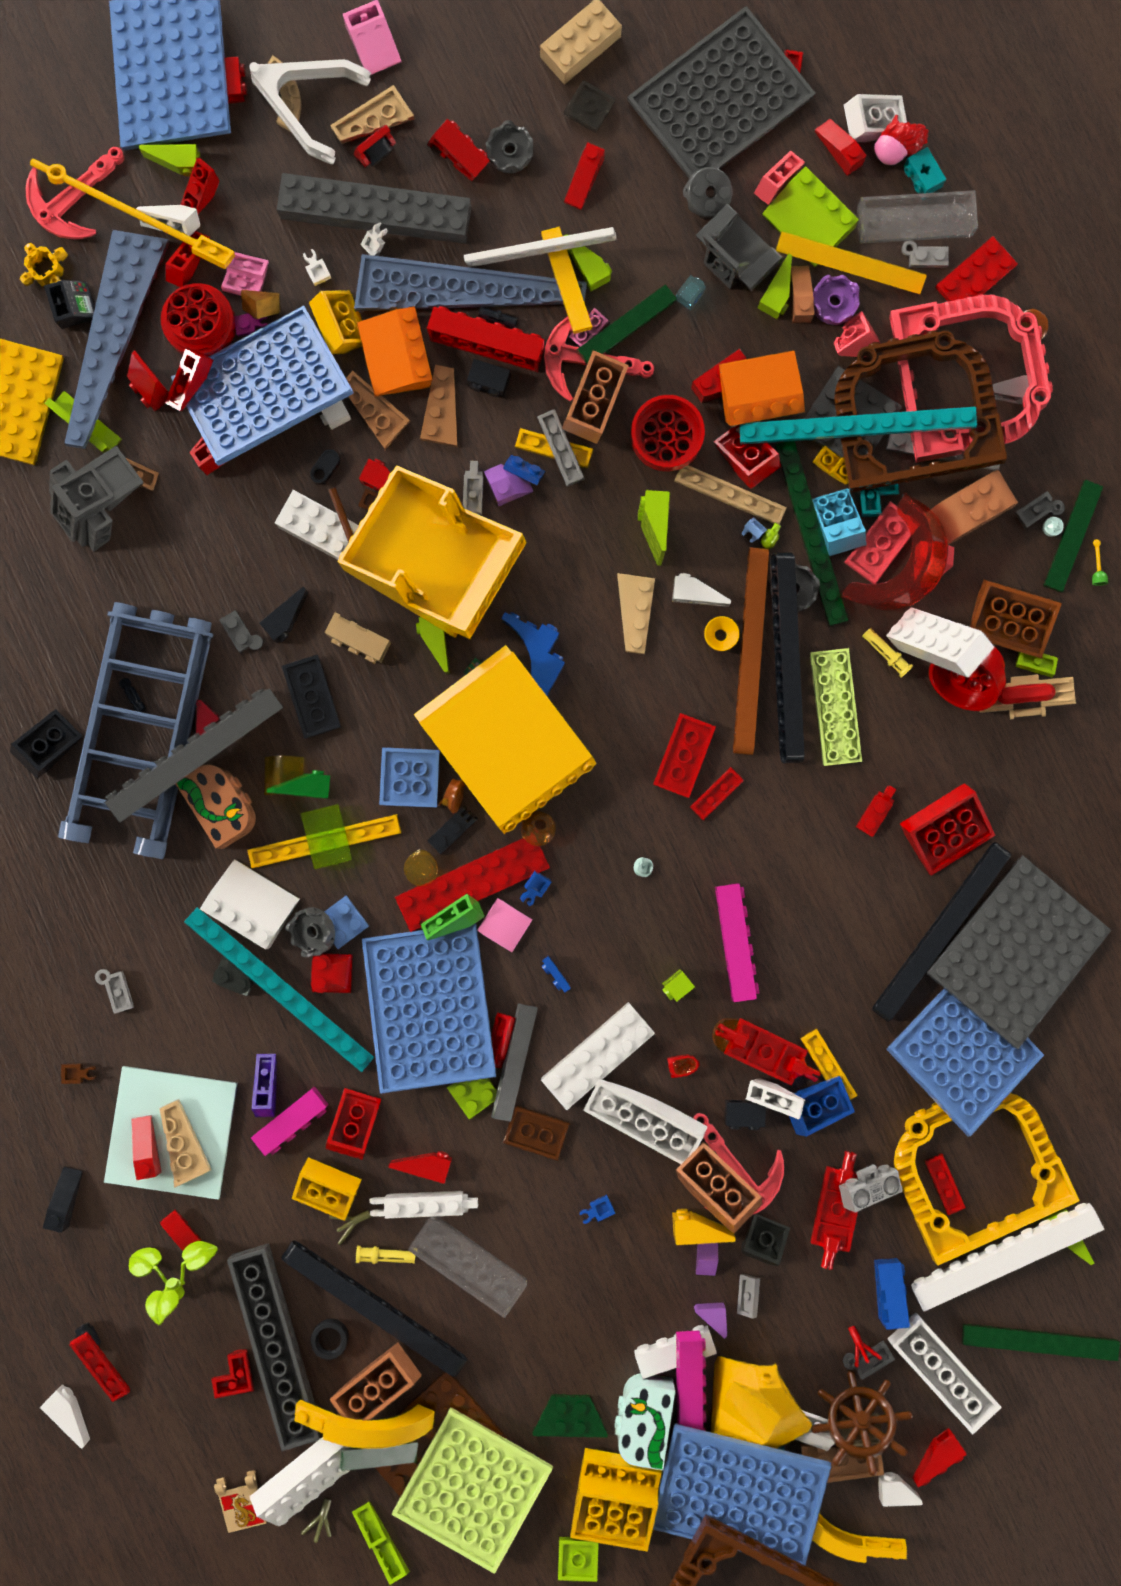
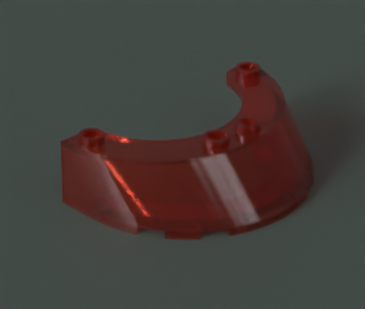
M904 492L897 506V512L907 524L912 537V551L906 566L897 576L883 583H849L841 591V596L850 601L882 610L904 608L927 596L940 581L948 559L946 533L935 513L928 506Z

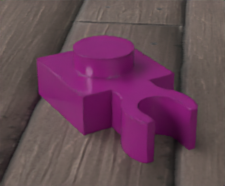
M250 314L235 316L237 336H248L255 332L256 328L267 326V323L261 324V321L267 319V317L256 319Z

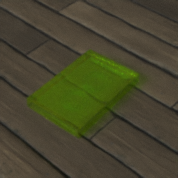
M339 804L301 813L314 869L353 860Z

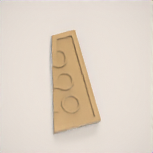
M393 85L330 126L340 143L344 144L373 134L384 125L391 128L415 118Z
M617 573L625 652L645 654L655 578Z
M178 1099L161 1107L160 1114L163 1130L166 1134V1145L170 1155L171 1171H173L175 1188L209 1172L211 1167L180 1100Z

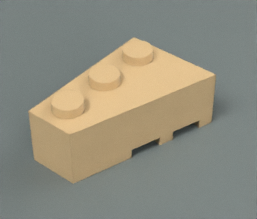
M336 612L325 631V634L332 639L331 643L339 647L343 644L349 647V652L355 655L361 653L366 656V660L374 664L376 661L382 663L391 645L388 639L341 617Z

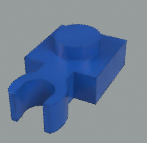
M534 871L524 885L527 892L521 895L520 900L524 902L526 898H530L527 904L532 906L536 895L542 897L552 883L551 880Z
M607 1194L590 1202L591 1209H583L579 1212V1215L584 1213L589 1215L587 1219L583 1220L584 1224L589 1223L594 1217L599 1222L616 1214Z

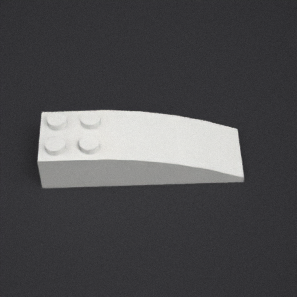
M599 1079L583 1110L679 1164H682L698 1148L708 1127L652 1097Z

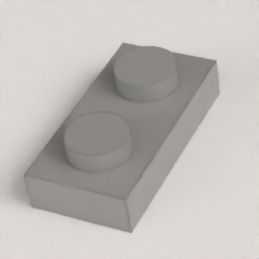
M745 1273L740 1274L737 1314L752 1319L757 1318L760 1278Z

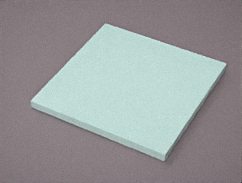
M123 1066L104 1183L219 1200L238 1083ZM179 1099L211 1170L174 1188L173 1171H171L169 1151H167V1140L163 1130L160 1108ZM152 1115L162 1172L156 1177L136 1181L133 1164L132 1118Z

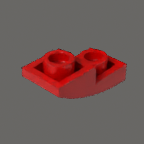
M176 1209L160 1222L167 1234L182 1251L189 1244L201 1241V1238L188 1226V1222Z

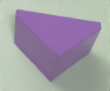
M718 1243L697 1244L696 1275L715 1276L718 1265Z
M724 1302L696 1304L694 1306L695 1312L725 1339L727 1337V1323Z

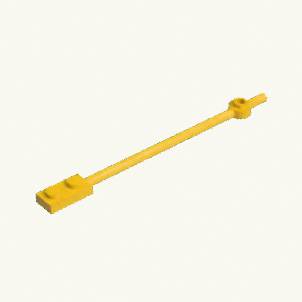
M34 158L30 161L31 166L47 173L48 180L51 183L58 185L65 182L191 245L193 254L223 269H226L235 257V251L203 235L196 240L68 176L65 168L60 164L48 166Z

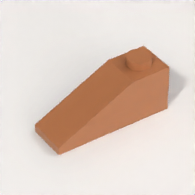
M791 266L792 323H811L814 317V297L809 266Z

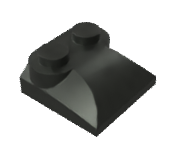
M224 956L213 974L212 982L245 996H249L254 984L248 976Z
M753 1214L746 1237L741 1245V1252L763 1263L779 1266L790 1228L758 1214Z

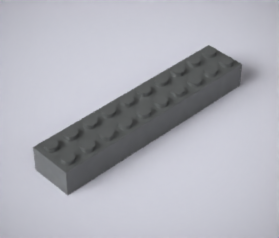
M282 173L277 212L280 219L365 231L373 229L375 224L382 223L380 231L387 229L388 234L466 244L471 214L470 198Z
M262 688L251 695V700L241 701L235 706L237 709L234 712L231 710L227 711L219 717L221 721L215 723V721L204 727V733L201 735L199 733L194 734L187 739L188 744L185 746L180 744L171 750L173 753L168 758L166 756L161 757L155 762V767L152 769L147 767L138 773L140 776L134 781L131 778L122 785L123 789L118 793L114 790L105 796L107 799L104 802L115 818L122 822L281 710L283 707L272 691Z
M267 1243L234 1253L227 1259L281 1450L285 1451L318 1441L321 1438V1432L295 1422L296 1403L303 1400L315 1405V1401L270 1244Z

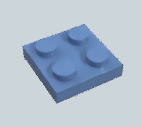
M347 895L324 911L334 924L335 940L333 944L337 949H340L369 927V924Z

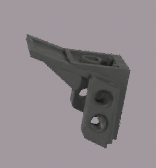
M729 204L696 234L697 240L707 247L703 264L729 289L738 281H742L752 292L784 260L774 248H771L739 217V214Z
M117 446L78 471H75L68 460H65L50 470V513L72 542L77 540L82 547L89 545L94 552L106 544L111 537L112 519L105 509L111 511L135 489L143 485L144 482Z

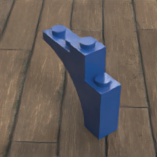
M505 612L501 618L502 622L511 627L524 642L530 655L531 676L545 695L548 696L565 665V662L562 661L563 657L556 653L549 654L559 637L557 628L551 624H547V626L542 624L540 629L537 630L535 624L529 621L524 623L519 620L521 617L515 613L510 612L508 614Z

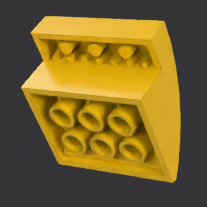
M585 1448L570 1538L648 1552L658 1508V1487L662 1470L633 1466L627 1463L621 1454Z

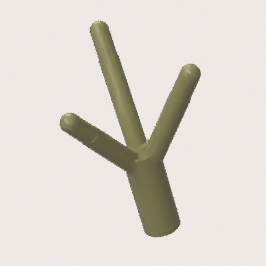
M368 1210L354 1217L347 1216L346 1220L350 1222L337 1229V1232H341L348 1228L339 1240V1245L343 1243L356 1224L371 1217ZM331 1215L329 1216L330 1219L341 1220V1219L336 1218V1217H334V1216H331Z
M324 1498L320 1514L301 1532V1535L308 1532L319 1521L314 1542H318L323 1522L327 1536L331 1537L327 1519L331 1499Z

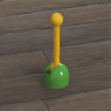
M1096 539L1093 541V545L1096 550L1097 572L1092 576V585L1101 586L1108 584V576L1104 571H1101L1099 550L1101 541Z

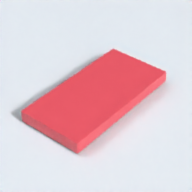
M890 501L882 511V514L879 515L866 532V545L855 548L844 563L875 585L921 523Z

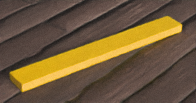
M783 231L776 247L777 252L787 255L791 254L793 257L917 294L921 293L927 277L926 274Z
M396 814L248 849L247 851L251 868H257L400 834L401 829Z

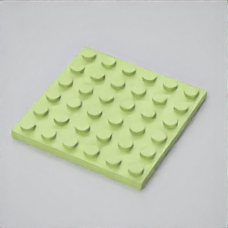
M450 1407L393 1509L392 1515L495 1574L550 1475L553 1466Z

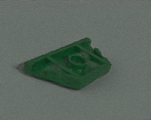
M551 1394L536 1427L533 1429V1436L608 1438V1432L590 1395Z

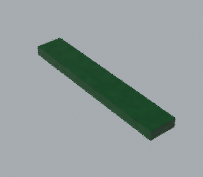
M665 284L579 347L577 353L586 364L593 350L606 354L677 301L676 296Z
M1088 480L1083 481L1043 586L1060 593L1063 592L1104 486Z

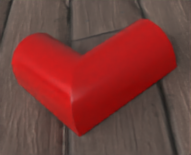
M240 1349L229 1353L227 1358L230 1374L212 1377L211 1379L215 1398L254 1391L247 1349Z

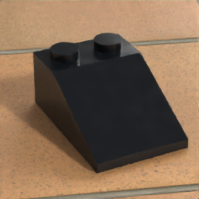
M55 709L11 743L10 753L38 779L52 768L83 736Z

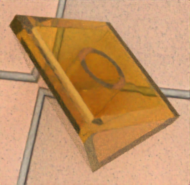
M265 757L264 795H285L267 793V788L303 775L304 757Z

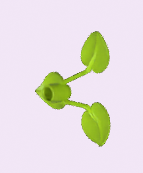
M203 1241L189 1244L182 1253L185 1261L181 1264L180 1280L177 1278L167 1280L156 1266L162 1260V1256L157 1249L150 1247L142 1248L131 1255L129 1270L132 1275L144 1277L154 1269L165 1283L163 1292H152L145 1304L148 1315L156 1324L161 1325L165 1318L176 1309L179 1300L184 1296L185 1290L182 1285L185 1284V1266L189 1271L202 1268L214 1257L218 1251L217 1246Z

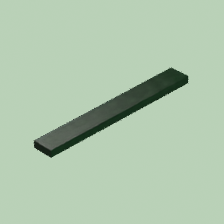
M963 1324L962 1344L967 1346L1119 1361L1120 1341L1116 1339Z

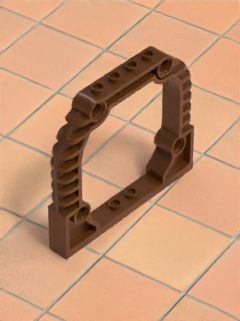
M937 330L927 332L926 335L919 336L918 334H913L906 339L899 340V338H893L881 344L880 342H874L859 350L857 360L851 363L843 372L835 389L834 401L837 417L857 415L854 396L861 378L875 375L883 364L930 355L933 359L940 362L955 360L966 371L970 381L974 407H976L977 426H982L985 431L979 433L975 428L969 429V435L973 440L964 451L963 459L946 463L935 461L930 463L929 466L921 467V465L911 466L909 470L888 474L886 466L872 456L873 447L869 441L862 440L861 436L841 437L849 493L1005 464L1007 456L990 370L987 362L976 349L965 342L955 340L954 335L949 331L938 332ZM945 340L949 345L943 347L939 342ZM864 356H869L872 360L870 362H864L862 358ZM861 448H864L868 451V453L866 455H860L857 451Z
M705 1514L687 1547L684 1559L669 1586H696L703 1574L710 1575L714 1573L717 1562L735 1557L739 1550L757 1559L762 1565H768L779 1574L787 1575L803 1583L805 1586H843Z

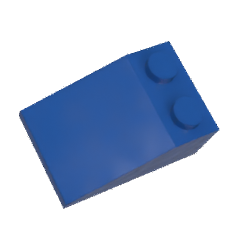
M837 1076L795 1092L794 1094L803 1098L805 1102L801 1118L797 1119L789 1116L796 1135L807 1137L855 1111L841 1077Z

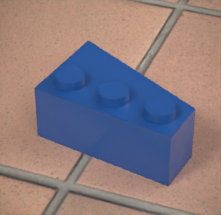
M897 1258L875 1259L874 1268L879 1320L886 1330L910 1328L906 1302L907 1291L903 1276H905L904 1264H901Z

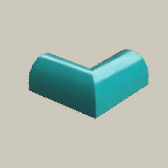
M899 484L860 491L862 517L881 515L880 496L898 495Z

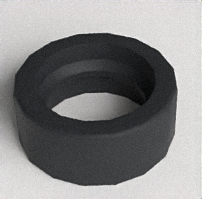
M337 1319L323 1320L316 1326L311 1335L310 1343L312 1350L322 1359L332 1360L338 1358L343 1354L348 1345V1329L344 1323ZM326 1328H334L341 1335V1344L335 1350H326L319 1343V1334Z

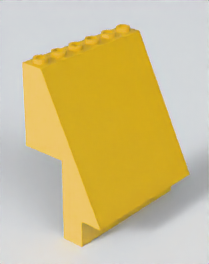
M396 465L395 469L389 474L385 485L379 490L374 503L370 505L368 513L360 521L355 534L349 539V544L341 552L337 562L347 573L456 638L460 634L470 639L527 542L522 533L464 509L455 490Z
M506 645L414 714L420 725L503 834L512 831L518 823L528 819L535 810L545 806L547 801L554 796H558L564 788L574 784L580 776L590 772L597 764L514 652H511Z

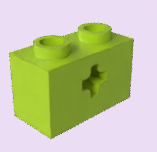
M680 969L662 983L665 987L662 989L670 1000L674 998L676 1001L695 988Z

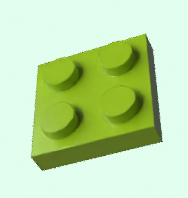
M489 1078L452 1083L447 1087L469 1119L493 1103L497 1094V1089Z
M559 1537L558 1580L597 1582L598 1543L570 1537Z

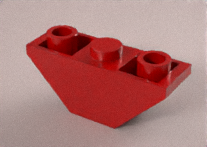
M200 157L196 159L180 204L197 209L198 214L214 197L220 182L214 169Z

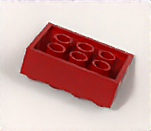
M965 783L900 823L907 840L930 876L996 836L976 792Z

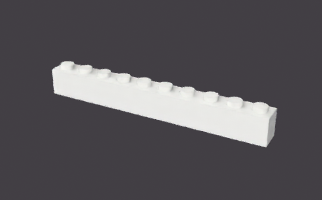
M1082 1203L1077 1205L1075 1210L1062 1212L1053 1220H1044L1033 1229H1024L1018 1236H1009L998 1245H989L983 1252L972 1253L961 1262L954 1261L943 1270L937 1269L926 1278L919 1277L914 1280L911 1286L924 1312L1101 1232L1104 1228L1091 1204Z

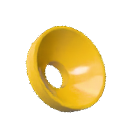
M715 617L705 627V641L714 650H729L739 639L738 626L729 617ZM723 630L726 633L725 640H717L715 637L716 631Z

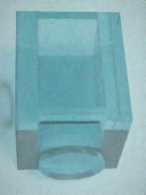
M690 275L676 294L677 301L691 311L704 294L706 287L704 282L698 277L694 278Z

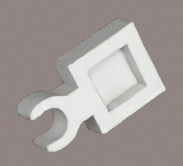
M382 223L375 224L373 229L368 230L361 243V246L373 256H378L385 244L381 238L387 234V229L380 231Z
M311 249L313 253L311 258H307L305 253H303L305 261L310 264L305 268L314 286L331 279V275L323 259L317 261L316 253Z

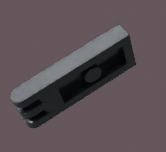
M465 805L427 840L440 855L478 819L475 816L470 821L468 820L473 814L471 811L465 816L462 814L467 809Z

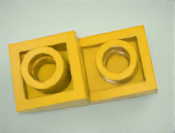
M824 446L813 460V463L836 480L847 484L843 457H838L828 447Z

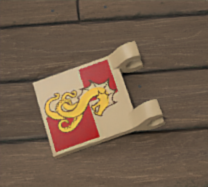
M255 1470L247 1472V1477H245L246 1486L227 1490L225 1478L216 1480L217 1484L214 1485V1488L219 1496L228 1533L267 1523V1521L257 1517L250 1496L258 1490Z

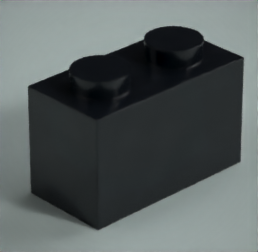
M474 359L467 378V384L474 391L481 392L483 390L488 392L490 396L496 398L499 396L504 397L511 377L510 370Z
M725 1099L724 1123L726 1126H729V1129L738 1130L742 1126L748 1127L749 1130H760V1127H765V1106L749 1100Z

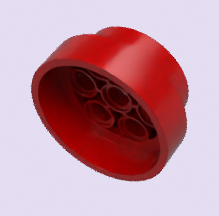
M193 283L182 286L167 298L162 308L161 326L163 333L173 348L181 355L184 354L185 349H189L209 357L229 346L235 337L234 310L227 298L218 289L210 285ZM197 295H203L200 300H195ZM180 301H184L182 306H177ZM217 307L215 312H209L210 308ZM194 313H199L197 318L191 319ZM176 319H181L179 324L173 325ZM213 325L210 331H205L207 326ZM195 331L192 337H187L189 332Z
M660 395L645 402L635 414L631 428V443L637 457L648 467L663 472L676 471L689 465L699 454L705 436L704 421L698 409L690 401L676 395ZM668 416L671 421L664 423L661 417ZM685 425L688 430L681 432L678 430V426ZM652 426L655 431L649 433L645 430V427ZM663 435H669L671 437V440L669 442H665L662 440L661 437ZM682 443L686 444L688 446V449L682 451L679 449L678 445ZM651 444L655 447V450L652 452L647 451L645 446ZM668 453L672 456V459L666 461L662 458V455Z
M994 647L969 677L931 663L929 678L936 692L952 705L970 711L986 710L995 704L1006 686L1005 661L1001 653Z

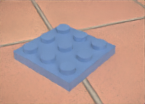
M382 748L379 805L437 808L440 750Z

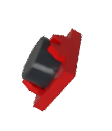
M387 125L381 127L356 147L354 156L357 160H360L365 168L369 164L373 167L393 151L394 148L392 146L396 142L390 134L391 130Z

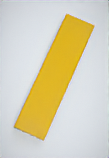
M520 428L515 448L555 459L545 435ZM569 442L579 466L588 468L593 449Z
M815 1029L800 1038L825 1081L840 1076L849 1099L852 1100L858 1095L819 1031Z

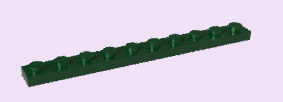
M795 441L776 444L775 449L779 453L782 473L810 566L820 582L818 592L828 626L848 621Z

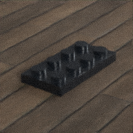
M317 654L281 666L304 739L342 728L319 655Z

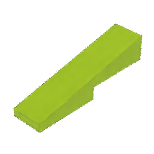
M369 1501L352 1511L369 1549H373L389 1585L406 1576L410 1571L371 1502Z

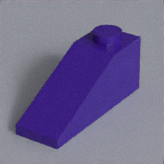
M276 1054L256 1055L251 1108L255 1117H275Z

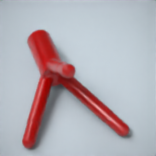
M855 1326L848 1328L855 1343L856 1368L859 1367V1349L866 1363H870V1360L864 1348L879 1360L882 1359L878 1353L862 1342Z

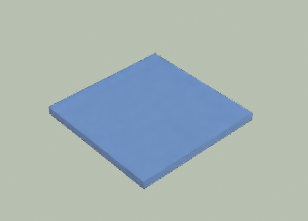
M945 989L886 1048L968 1137L981 1126L1044 1056L1028 1037L1019 1049H1015Z

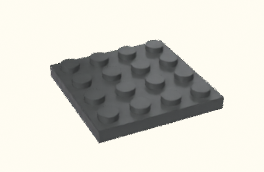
M840 366L836 368L804 419L837 417L834 401L835 389L845 369ZM862 380L859 381L854 396L857 415L900 411L902 407L900 404ZM883 435L861 436L862 440H867L872 444L873 451ZM841 438L812 440L822 447H828L838 457H843ZM861 448L857 451L860 455H866L868 453V451L864 448Z

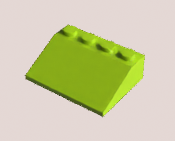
M806 166L786 185L762 213L780 233L782 231L833 247L838 246L855 229L859 221ZM810 262L814 267L818 265L817 263Z
M646 490L645 496H641L638 521H641L642 531L657 565L661 566L666 552L670 492Z

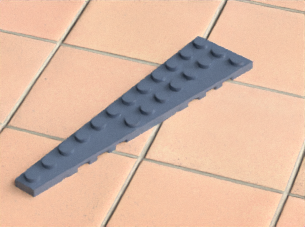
M112 230L65 438L66 446L86 449L95 427V422L100 415L103 401L107 398V391L110 384L114 381L116 369L121 364L137 325L138 317L143 310V303L150 293L152 281L157 276L159 264L162 263L170 244L168 239Z
M362 254L354 310L381 311L409 307L433 309V306L437 308L439 306L466 308L564 303L555 278ZM577 281L585 302L587 282Z

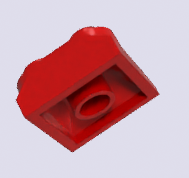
M322 953L313 956L311 971L312 992L351 993L353 954Z

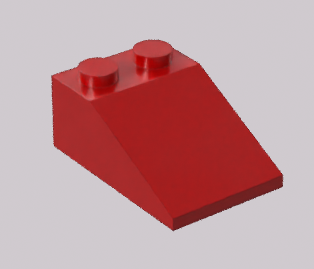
M133 351L127 374L128 379L131 381L129 386L136 394L139 392L143 396L140 400L147 409L151 407L156 411L166 404L169 392L137 352Z
M739 424L732 427L713 442L738 477L752 489L781 467L779 453L768 443L740 444V433L736 430L740 427Z
M344 1088L325 1149L363 1160L381 1099Z

